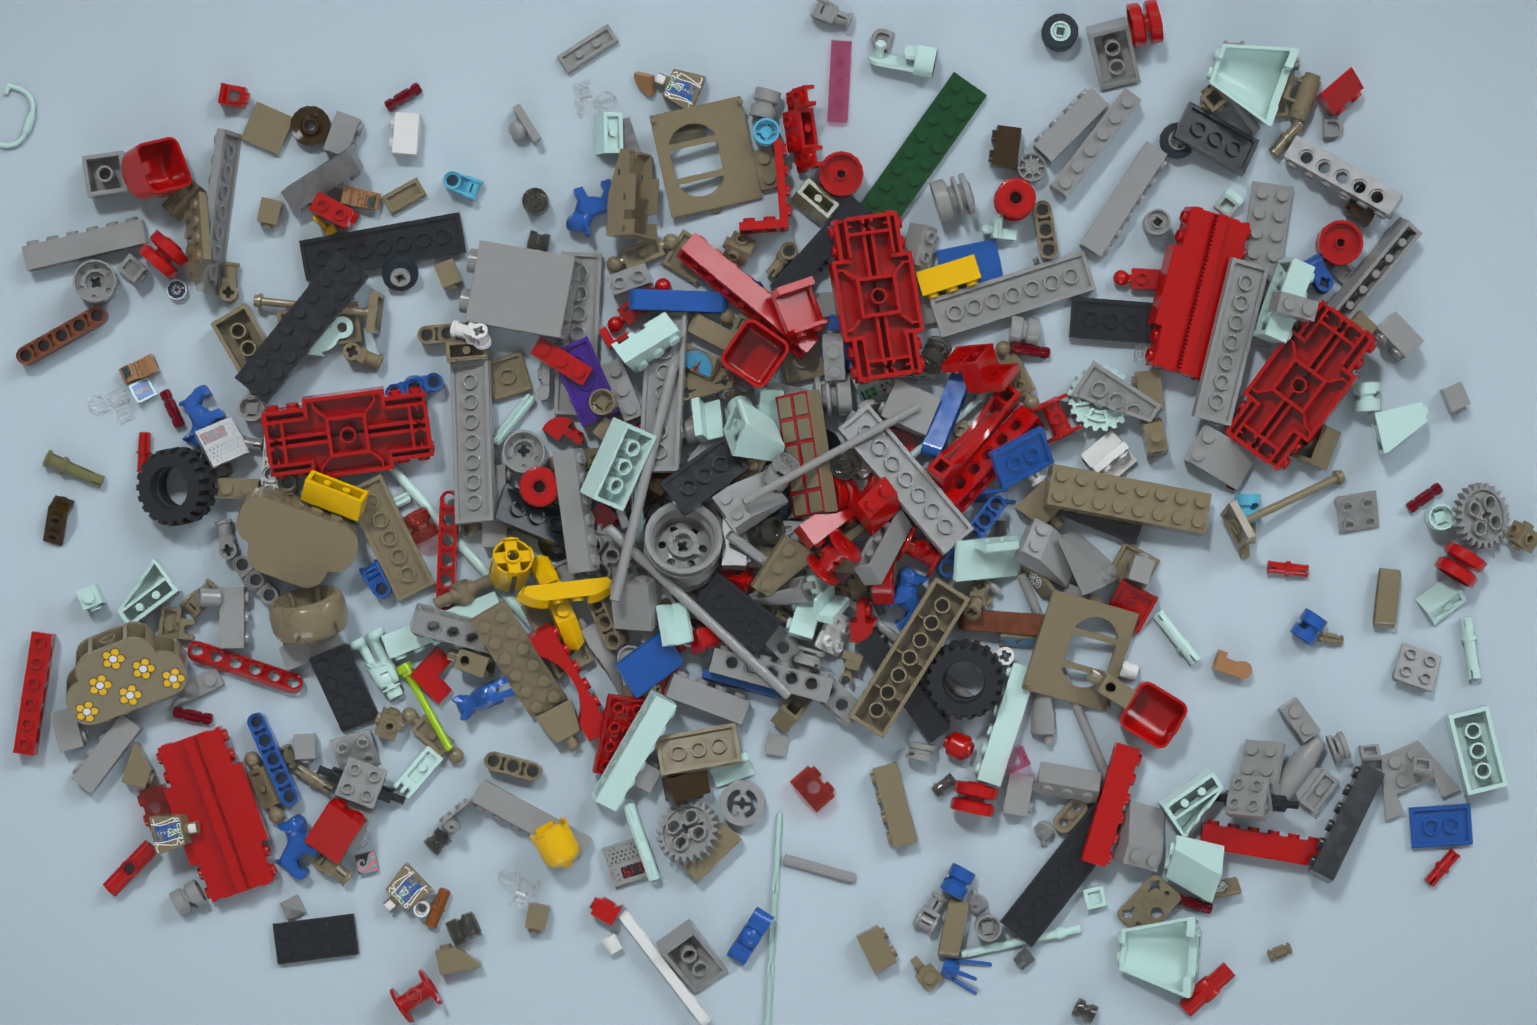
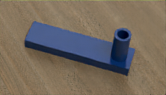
M712 652L708 670L703 669L701 679L780 700L781 695L772 688L709 672L713 656Z

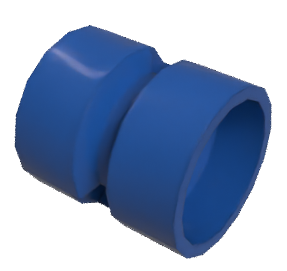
M1305 608L1299 617L1301 621L1296 622L1290 632L1306 644L1312 646L1318 638L1317 632H1322L1328 622L1313 611Z
M953 862L948 871L949 877L944 878L940 888L963 900L968 891L966 886L972 884L976 874Z

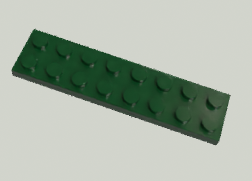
M953 72L861 204L872 214L893 210V212L897 211V215L901 217L987 95Z

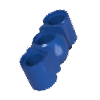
M437 373L422 375V377L411 375L403 382L389 385L385 390V394H388V390L393 388H399L400 392L409 391L408 388L413 382H418L421 389H425L427 394L438 392L444 386V379ZM432 377H438L440 380L436 388H432L429 385V380Z
M757 906L729 949L727 956L744 966L775 917Z

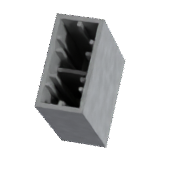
M480 240L479 248H471L468 254L466 269L467 272L474 273L471 289L464 288L462 290L459 311L466 313L465 321L482 323L489 327L568 341L583 260L568 255Z

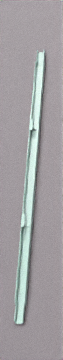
M779 812L777 813L771 898V915L775 918L770 925L764 1025H771L782 836V813Z

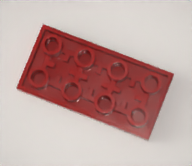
M608 694L592 767L593 773L603 774L646 698L638 697L636 699L632 696Z

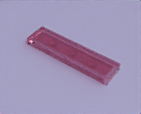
M831 40L827 122L847 123L852 41Z

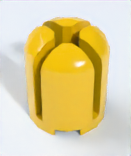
M517 537L504 538L496 545L495 549H493L489 566V574L496 588L509 592L510 585L513 591H517L525 586L533 563L534 553L531 546L528 547L526 543L520 541V538Z

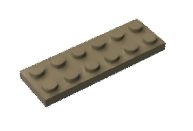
M382 474L356 485L358 488L369 491L365 510L358 521L397 600L400 601L435 584Z
M505 599L469 620L532 719L567 699V695L543 658L538 655L529 636Z

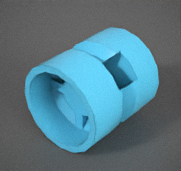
M770 118L760 119L754 125V140L762 147L773 146L774 141L779 139L780 135L778 124Z
M1234 494V500H1237L1245 516L1258 511V507L1261 506V494ZM1258 519L1252 523H1261V519Z

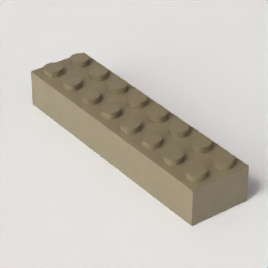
M1052 464L1048 467L1042 507L1202 536L1206 534L1212 494Z
M934 577L848 717L881 738H884L967 606L970 598L937 577Z

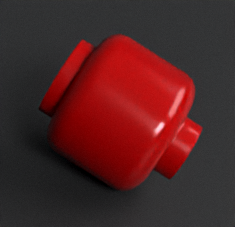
M955 731L950 736H946L943 747L946 748L945 752L948 757L964 761L966 758L971 757L975 743H972L970 736Z

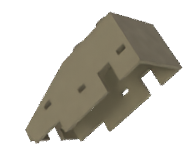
M620 149L608 193L606 236L627 241L657 240V224H648V216L658 215L659 179H653V157L650 154L635 152V149Z

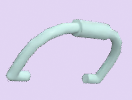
M11 83L6 84L3 94L8 95L10 89L19 91L29 99L31 108L30 112H28L21 137L12 143L0 142V147L12 148L21 144L27 135L30 134L36 117L34 97L28 90Z

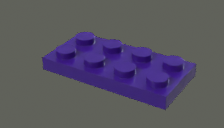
M588 336L561 347L567 353L593 368L583 386L559 372L582 427L620 412L619 407H617L614 413L604 416L598 415L590 409L589 397L591 393L600 388L611 391V388Z

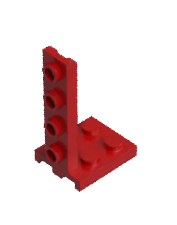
M782 139L774 141L779 219H776L775 216L763 217L761 221H755V218H744L743 222H739V230L743 235L786 232L789 229L788 217H792L791 204L787 205L786 197L790 196L789 184H785V176H789L788 164H784L783 156H787L786 144H782Z

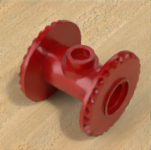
M1021 178L1005 180L1000 184L994 195L996 212L1002 214L1003 218L1008 221H1019L1027 217L1036 202L1034 188L1028 181ZM1010 196H1017L1020 202L1018 204L1012 203Z
M1067 393L1058 397L1055 396L1031 409L1033 413L1042 409L1054 434V437L1047 440L1048 444L1067 437L1082 428V424L1071 428L1059 403L1060 400L1068 397Z
M542 466L527 470L519 482V491L522 498L528 504L535 507H544L552 502L555 503L558 499L555 473ZM538 482H544L545 490L541 493H538L535 489Z
M914 525L903 542L895 560L899 562L903 553L930 567L925 576L929 578L939 564L942 554L927 541H921L913 536L918 526Z
M832 531L829 534L833 546L831 547L828 544L820 552L822 554L821 558L815 554H809L806 559L815 575L831 586L839 583L838 576L835 573V570L840 566L839 564L843 563L846 559L854 563H859L862 559L860 551L853 542L838 531Z
M422 969L418 971L422 982L410 988L402 995H399L394 988L389 990L397 1008L409 1023L414 1022L410 1011L430 998H433L438 1005L443 1003L434 983Z

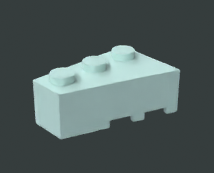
M666 312L644 324V329L637 334L629 333L627 335L628 339L618 344L616 341L611 344L624 363L635 373L647 368L649 362L654 358L661 357L665 352L664 350L676 345L681 340V337L684 336Z
M154 558L117 612L125 623L141 622L182 590L158 558Z
M1207 768L1161 799L1158 803L1179 834L1187 837L1190 830L1200 821V817L1207 808H1210L1224 787L1214 772Z

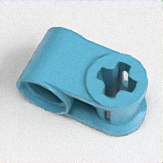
M455 171L447 172L443 178L444 185L448 190L474 201H477L480 185L484 183L479 179ZM456 176L458 178L457 185L449 186L447 184L448 177Z

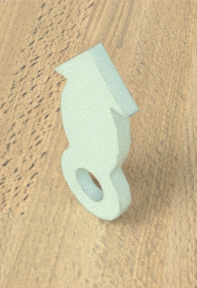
M344 316L337 317L308 354L324 356L322 352L332 349L339 339H345L352 334L354 329L352 321ZM340 323H345L347 325V330L345 332L338 331V325Z

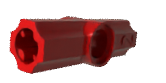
M145 840L103 883L105 889L116 897L156 855L155 847ZM127 863L134 864L135 872L133 874L127 872Z
M1223 962L1211 974L1203 977L1195 984L1191 998L1184 997L1178 1004L1191 1017L1205 1003L1212 1001L1220 993V989L1236 975Z

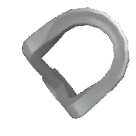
M734 376L736 384L731 389L724 390L722 393H716V396L722 399L726 392L737 388L742 392H748L751 386Z

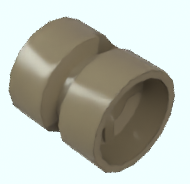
M600 388L591 393L589 406L598 415H611L618 407V398L614 392Z

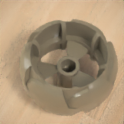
M317 585L311 588L295 589L275 599L270 606L269 620L274 635L282 643L313 646L324 642V639L334 636L345 628L348 622V609L346 600L339 589L333 586Z

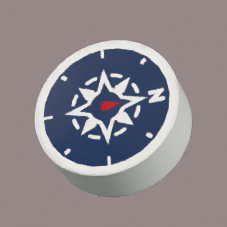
M176 279L168 283L166 291L170 298L181 300L187 295L188 288L183 281Z

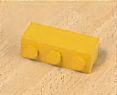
M974 254L915 273L922 297L927 296L928 299L939 296L938 292L944 290L947 293L959 290L958 286L966 284L967 287L978 284L977 280L981 279Z
M312 470L304 482L300 500L326 509L329 512L342 515L348 519L358 521L365 510L369 491Z

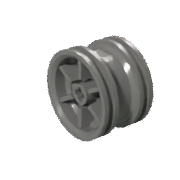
M673 502L666 504L650 517L646 525L643 554L649 558L653 566L666 574L684 592L697 590L706 585L718 570L723 542L720 523L715 515L702 505L684 517ZM671 528H677L673 532L670 531ZM691 530H697L698 534L695 535ZM662 543L666 547L661 549L658 547V545ZM706 547L707 551L701 552L699 549ZM671 559L675 561L673 566L668 564ZM691 561L695 566L688 567L687 564Z

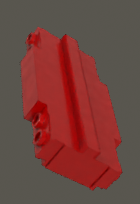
M1198 206L1184 207V210L1180 213V226L1174 236L1175 244H1167L1148 319V324L1155 325L1150 333L1151 343L1145 353V365L1155 366L1154 368L1200 381L1229 258L1244 259L1246 254L1244 247L1246 240L1249 239L1251 234V223L1239 222L1240 220L1230 218L1227 215L1206 211Z
M893 210L846 217L841 221L833 220L830 222V226H828V236L833 239L831 255L832 258L836 259V261L830 262L828 267L840 336L843 338V344H849L847 355L849 359H852L853 367L850 368L852 380L855 379V384L864 385L874 381L908 377L911 374L920 375L923 373V369H925L924 358L920 357L919 351L922 348L920 337H917V334L924 332L912 251H903L905 239L900 233L902 220L897 215V211L893 212Z
M1325 300L1319 302L1314 322H1301L1298 326L1300 328L1299 332L1292 328L1293 334L1290 340L1277 346L1244 391L1243 395L1248 398V401L1244 400L1237 409L1240 412L1235 418L1233 417L1231 426H1226L1225 432L1230 439L1236 440L1262 461L1274 466L1276 471L1287 468L1291 462L1289 458L1292 453H1298L1302 448L1303 439L1308 443L1312 442L1359 379L1354 370L1358 371L1363 366L1365 355L1367 353L1371 354L1377 346L1375 343L1377 338L1374 337L1375 335L1372 332L1363 329L1335 307L1329 306Z
M384 386L302 396V405H298V402L287 403L286 407L278 408V405L266 406V409L262 410L261 426L264 429L268 463L271 466V477H276L277 480L286 479L288 475L296 474V477H303L309 475L308 472L312 470L329 477H339L392 470L395 467L394 461L408 463L410 459L418 458V461L429 460L430 456H434L435 445L434 440L432 441L427 401H425V389L415 386L408 388L409 391L400 392V389L388 390V394H385Z
M222 726L174 743L170 742L161 745L160 748H157L158 753H156L159 764H163L166 771L163 772L164 779L167 784L170 783L171 785L170 788L164 789L171 813L187 814L189 822L198 821L200 824V833L192 834V843L184 845V849L190 866L199 864L198 874L201 880H205L207 886L204 888L205 894L208 899L212 900V903L222 897L227 898L260 885L270 884L276 880L275 875H278L275 864H271L269 859L271 855L268 844L264 845L263 842L269 839L270 835L244 762L235 764L234 760L237 759L235 751L229 747L227 741L230 740L227 729H223Z

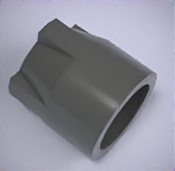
M1026 948L1022 949L1013 958L1014 962L1022 970L1035 961V958Z

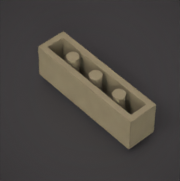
M893 762L872 768L873 773H870L872 784H877L879 791L875 793L878 805L882 804L884 812L880 813L883 825L888 824L889 832H886L888 843L893 844V847L896 848L918 842L897 763Z

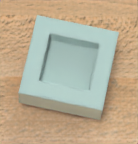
M1102 885L1082 890L1087 910L1107 905Z

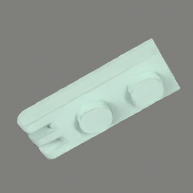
M427 746L392 787L397 789L402 784L403 787L399 793L402 795L408 789L410 792L405 796L408 800L444 758Z

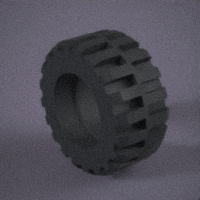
M188 447L168 448L156 451L155 454H151L147 458L148 462H143L140 467L142 472H139L137 475L139 484H136V491L139 490L140 496L137 497L139 502H142L144 505L142 509L145 513H150L149 517L152 520H158V523L162 525L179 526L199 521L203 518V515H207L211 511L209 506H214L216 501L214 495H217L218 488H215V483L218 481L217 476L214 477L213 475L215 470L207 464L208 460L205 456L200 457V452L191 450ZM173 468L178 469L184 475L188 485L187 497L181 505L176 504L170 498L166 488L167 476Z
M969 639L951 641L950 644H945L940 648L928 666L925 676L926 691H929L928 697L931 702H935V707L939 711L941 709L945 711L944 715L948 717L953 715L958 720H962V718L972 720L975 716L981 717L994 707L1001 696L1005 681L1003 664L999 662V656L996 652L992 653L990 651L991 647L988 645H981V641L974 640V642H971ZM957 662L974 664L984 675L982 690L971 697L957 695L947 685L946 674L948 669Z

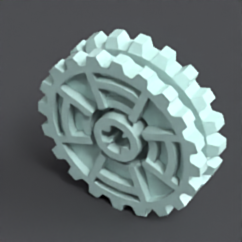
M1114 368L1111 371L1118 377L1125 380L1126 376L1124 374L1118 375L1117 369ZM1079 373L1075 377L1077 381H1072L1070 384L1072 390L1067 391L1070 400L1067 401V406H1071L1070 415L1076 416L1074 421L1076 423H1083L1082 428L1084 429L1091 427L1092 432H1096L1098 429L1106 432L1108 427L1112 430L1117 428V423L1122 424L1125 421L1124 416L1128 417L1129 415L1071 395L1083 377Z

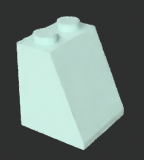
M737 398L723 429L732 456L773 461L779 452H784L785 444L781 439L775 420L742 399Z
M1423 402L1369 415L1378 454L1389 452L1427 422L1426 418L1429 417L1427 406H1423Z
M1176 835L1174 843L1171 842L1169 845L1168 854L1170 856L1165 857L1163 868L1166 869V878L1212 903L1222 876L1225 846Z

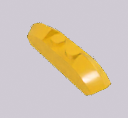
M536 555L533 559L531 572L537 585L561 582L548 556ZM568 598L563 599L564 603L551 604V600H549L548 611L554 625H556L561 634L560 639L562 643H566L570 650H579L585 641Z
M608 577L523 586L516 600L526 606L538 609H548L549 600H551V604L564 603V598H571V602L582 601L584 600L583 596H585L588 604L595 603L611 594L610 583L612 580Z

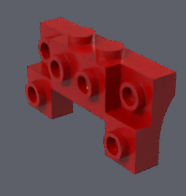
M803 85L787 92L786 103L788 111L782 113L788 153H794L797 173H807L816 168L826 166L825 161H817L816 151L822 150L823 146L818 145L813 108H808L817 105L816 101H809L808 91L815 89L814 85Z

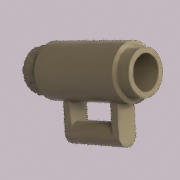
M1305 72L1301 79L1289 74L1281 98L1292 103L1289 117L1293 119V126H1296L1298 122H1305L1310 115L1321 85V77L1317 74ZM1296 81L1299 82V86L1293 99L1289 96Z

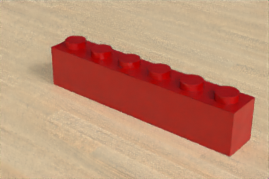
M1115 742L1080 860L1101 867H1106V864L1111 863L1113 853L1110 852L1112 844L1116 845L1119 833L1116 830L1118 824L1122 825L1125 813H1122L1124 805L1127 806L1131 794L1128 793L1130 785L1133 786L1135 783L1136 774H1134V770L1141 763L1142 755L1139 754L1141 749Z
M1209 819L1207 823L1202 822L1199 840L1225 846L1224 852L1307 865L1312 855L1315 856L1318 850L1316 844L1320 839L1308 836V840L1300 839L1299 834L1288 833V836H1281L1280 831L1269 829L1267 833L1259 832L1260 828L1248 826L1247 830L1240 829V825L1234 823L1222 826L1219 825L1220 821Z

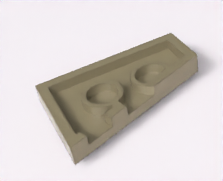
M783 533L752 581L751 586L770 596L808 564L806 559L809 554L817 556L818 554L812 549L808 550L805 545Z

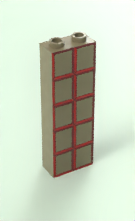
M820 389L777 396L776 404L781 437L785 444L784 452L794 457L800 466L828 452ZM830 460L789 483L794 518H802L803 521H806L814 514L825 515L838 511Z

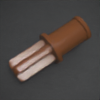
M439 888L434 903L430 904L431 910L425 925L437 928L442 913L446 911L444 908L451 893L448 889Z

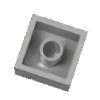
M124 151L82 156L87 197L95 199L131 193L122 176L121 163L125 155Z
M1397 312L1389 314L1373 332L1377 342L1381 345L1385 344L1389 348V354L1396 360L1398 358L1400 360L1406 359L1424 342Z

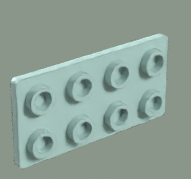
M1011 535L956 541L953 580L960 582L1020 575L1021 564L1014 561L1013 558L1016 550L1019 549L1022 536Z

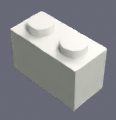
M395 112V117H391V129H394L393 137L389 139V149H392L394 155L418 156L421 127L420 114Z

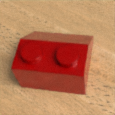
M1350 67L1322 91L1315 100L1330 117L1333 114L1338 116L1347 109L1345 107L1347 102L1351 100L1354 103L1362 96L1360 91L1364 87L1355 71Z
M886 477L874 478L847 504L871 536L900 510L898 493Z

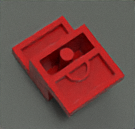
M993 343L957 346L941 365L943 373L951 372L952 374L962 372L968 393L976 392L977 394L987 391H1004L1020 371L1018 363L999 364Z

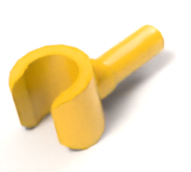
M317 215L312 217L327 236L338 234L333 223L326 226Z

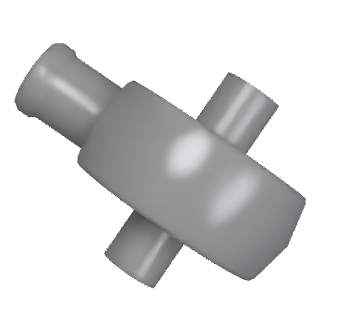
M1043 820L1036 824L1035 834L1041 839V845L1046 846L1048 844L1047 839L1053 835L1054 829L1050 822Z
M977 888L972 889L973 897L969 901L971 911L976 914L985 912L988 907L986 897L980 895Z

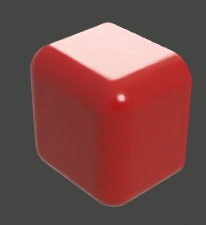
M749 319L742 324L722 353L721 363L726 370L752 388L762 389L768 384L786 358L789 346L783 338L756 320Z

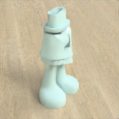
M380 627L366 634L379 661L374 659L364 636L350 642L348 646L351 650H358L366 662L363 665L368 669L366 671L382 690V693L386 694L388 700H391L403 694V691L400 687L401 682L399 681L395 663H393L392 659H389L382 645L381 636L384 634V630Z

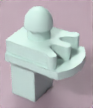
M999 213L991 219L990 225L985 224L981 227V231L984 234L989 233L990 239L1015 241L1017 236V230L1002 228L1003 215Z

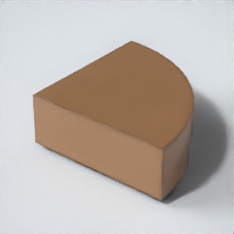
M639 71L635 72L634 79L638 88L648 96L654 95L655 76Z

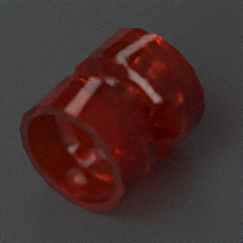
M427 506L419 508L403 517L407 528L412 529L411 536L415 544L434 537L439 531L435 522L430 521L431 514ZM425 524V527L419 530L418 527Z

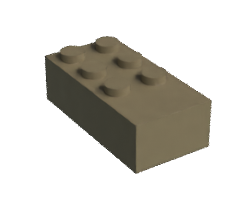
M246 303L210 323L238 373L267 338L253 311Z

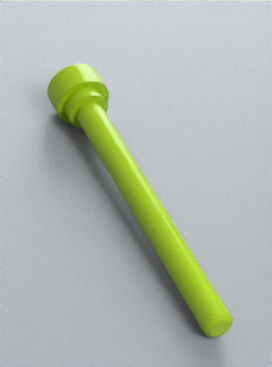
M410 661L396 668L399 676H402L409 683L447 752L452 750L453 746L421 688L409 676L414 669Z

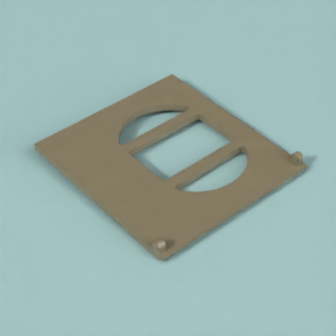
M741 96L649 116L671 218L709 209L713 213L718 214L723 210V206L762 198ZM687 124H701L714 132L712 136L672 145L669 144L676 130ZM714 141L717 142L722 169L676 179L670 155L671 151ZM723 175V180L719 187L705 196H691L679 188L681 184Z
M1053 589L1023 679L1022 689L1107 712L1111 708V699L1096 691L1093 686L1077 687L1071 684L1064 676L1062 667H1068L1085 673H1089L1094 669L1101 674L1103 670L1064 660L1072 634L1113 644L1115 647L1105 672L1118 679L1139 614L1101 603V598L1096 594L1091 595L1087 599ZM1087 618H1103L1112 624L1117 637L1113 638L1077 628L1076 625Z

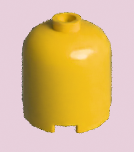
M560 817V822L554 824L553 821H549L535 830L536 835L530 834L529 836L547 866L565 869L574 864L572 860L579 854V845L567 819Z

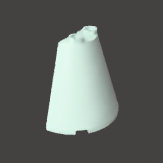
M1223 44L1221 49L1216 48L1213 56L1216 62L1214 68H1209L1206 78L1218 90L1263 123L1272 127L1279 108V101L1300 49Z
M1190 916L1121 929L1118 933V943L1121 944V952L1118 951L1116 957L1119 970L1183 997L1191 998L1195 988V983H1192V981L1198 975L1200 961L1201 928L1196 927V924L1200 922L1199 918Z

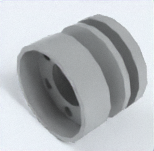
M964 173L958 174V184L954 176H950L951 186L948 187L943 179L929 183L941 223L954 220V210L958 209L961 217H965L964 207L967 208L969 215L975 214L973 192Z
M88 260L76 269L73 276V286L76 293L85 302L92 305H103L110 302L116 296L119 289V280L115 271L106 262ZM99 279H101V287L96 286L95 288H93V280L98 281Z
M846 373L845 380H835V383L832 384L830 381H825V384H821L820 375L815 376L812 390L820 389L822 408H827L828 417L832 415V408H837L839 416H848L852 411L849 373Z
M523 429L508 435L503 443L502 454L509 468L516 472L525 473L530 468L541 465L545 456L544 443L537 434ZM521 445H525L526 449H529V453H526L525 457H522L521 453L517 452L518 449H521Z

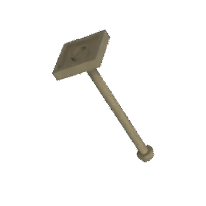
M370 291L369 305L366 308L346 306L340 314L365 316L367 319L366 332L372 335H380L385 295L380 292ZM259 293V295H254L253 305L259 309L263 305L291 308L296 301L263 297L262 293Z
M1335 470L1332 472V476L1248 516L1244 515L1237 500H1234L1225 507L1220 516L1240 550L1246 547L1250 540L1256 536L1250 523L1332 484L1341 485L1346 478L1342 470Z

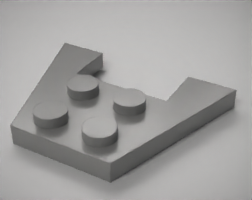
M1418 740L1382 755L1380 765L1381 772L1385 773L1382 780L1385 821L1405 813L1397 796L1398 793L1434 779L1441 797L1461 790ZM1412 757L1432 759L1433 776H1418L1413 773Z

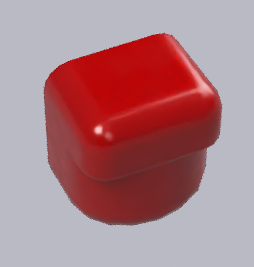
M173 137L140 143L128 150L122 158L121 169L124 182L132 195L140 200L171 196L191 183V174L180 144Z
M1142 681L1136 685L1134 689L1136 693L1126 709L1122 708L1119 713L1118 723L1125 730L1156 748L1167 747L1173 736L1177 734L1181 723L1187 715V706L1183 701L1148 681Z

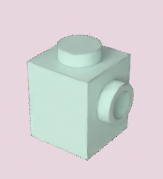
M93 584L76 591L83 610H90V613L101 609V605L106 603L99 584Z

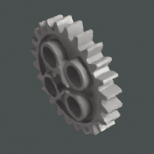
M1489 483L1469 484L1468 487L1462 488L1463 493L1457 494L1460 500H1454L1457 508H1452L1456 512V515L1452 516V519L1456 520L1453 527L1459 528L1456 534H1462L1461 541H1466L1467 546L1472 545L1473 548L1479 549L1494 547V544H1499V539L1504 538L1502 532L1508 531L1505 524L1510 523L1506 520V516H1509L1510 513L1505 512L1508 505H1503L1506 498H1500L1501 491H1495V486H1489Z
M602 523L597 526V529L594 525L595 534L600 543V546H597L599 556L606 542L610 543L601 557L600 569L580 572L578 579L582 577L585 579L608 577L610 580H613L615 578L622 547L605 532L610 526L609 524L605 529H603ZM610 550H615L618 557L613 556ZM629 562L628 568H631L633 563ZM601 566L606 567L608 573L603 572Z
M691 799L688 805L687 803L681 804L680 807L674 805L675 810L673 811L668 808L669 815H662L665 821L658 822L662 829L656 830L660 835L656 840L661 843L658 847L663 851L662 853L666 857L668 856L672 862L675 860L676 863L680 864L683 862L685 865H688L689 860L696 864V858L703 861L704 853L710 856L708 850L709 848L715 850L712 844L713 842H719L715 836L721 834L716 829L721 824L717 821L719 817L714 814L715 811L711 807L709 808L706 803L702 804L699 800L695 803Z

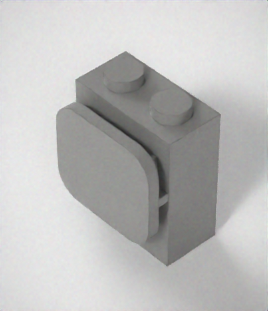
M896 379L893 384H888L885 394L888 396L885 402L881 401L877 413H880L879 417L884 421L918 403L921 407L920 411L891 427L924 438L941 398Z
M626 574L620 601H611L614 629L653 631L659 624L656 606L661 605L659 583L653 577ZM614 579L610 583V592L612 591Z

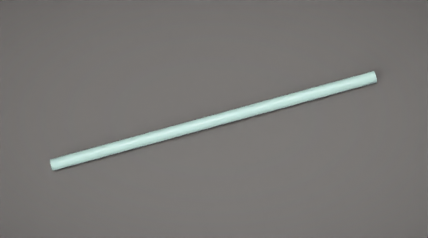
M394 463V469L387 471L439 528V512ZM446 534L447 538L453 543V537ZM458 535V550L482 577L488 575L489 568ZM494 585L491 586L503 600L505 599L509 607L523 623L533 631L520 607L522 605L510 592L501 591Z

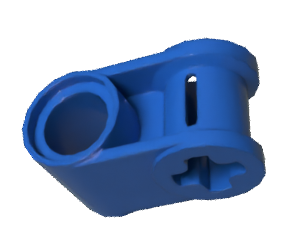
M1317 253L1303 262L1315 267L1313 272L1315 276L1311 284L1316 292L1324 294L1333 287L1334 280L1323 258ZM1321 279L1328 282L1326 288L1319 285Z
M377 559L367 567L359 568L360 574L376 597L385 599L392 594V588ZM383 583L387 586V592L380 595L377 588Z

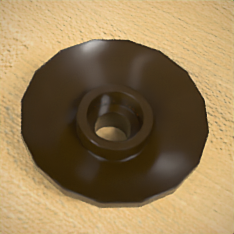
M316 106L300 108L294 113L290 123L293 137L305 146L321 144L327 139L331 128L328 115ZM310 123L315 124L314 130H308Z

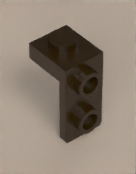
M55 495L48 507L43 541L59 546L63 545L67 520L74 508V500Z

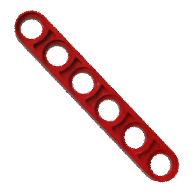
M447 490L440 496L436 597L449 592L451 585L457 582L459 525L455 524V505H448L445 502V496L447 494L454 496V490ZM446 514H451L454 517L452 525L445 524L444 516ZM446 534L453 537L454 541L450 546L443 542V537ZM446 554L450 555L453 559L450 566H446L442 562V558ZM443 575L451 577L452 583L450 586L442 584L441 579ZM452 603L449 606H445L441 609L448 610L455 605V603Z
M193 641L188 646L187 655L194 662L289 694H297L302 689V677L296 673L201 641ZM196 647L200 648L202 654L194 655L191 650ZM213 654H218L222 659L215 662L210 657ZM234 660L239 661L241 666L233 668L230 666V662ZM257 667L260 669V673L256 675L251 674L249 669ZM275 673L280 678L277 681H272L268 676ZM296 680L299 685L295 688L290 687L288 681Z

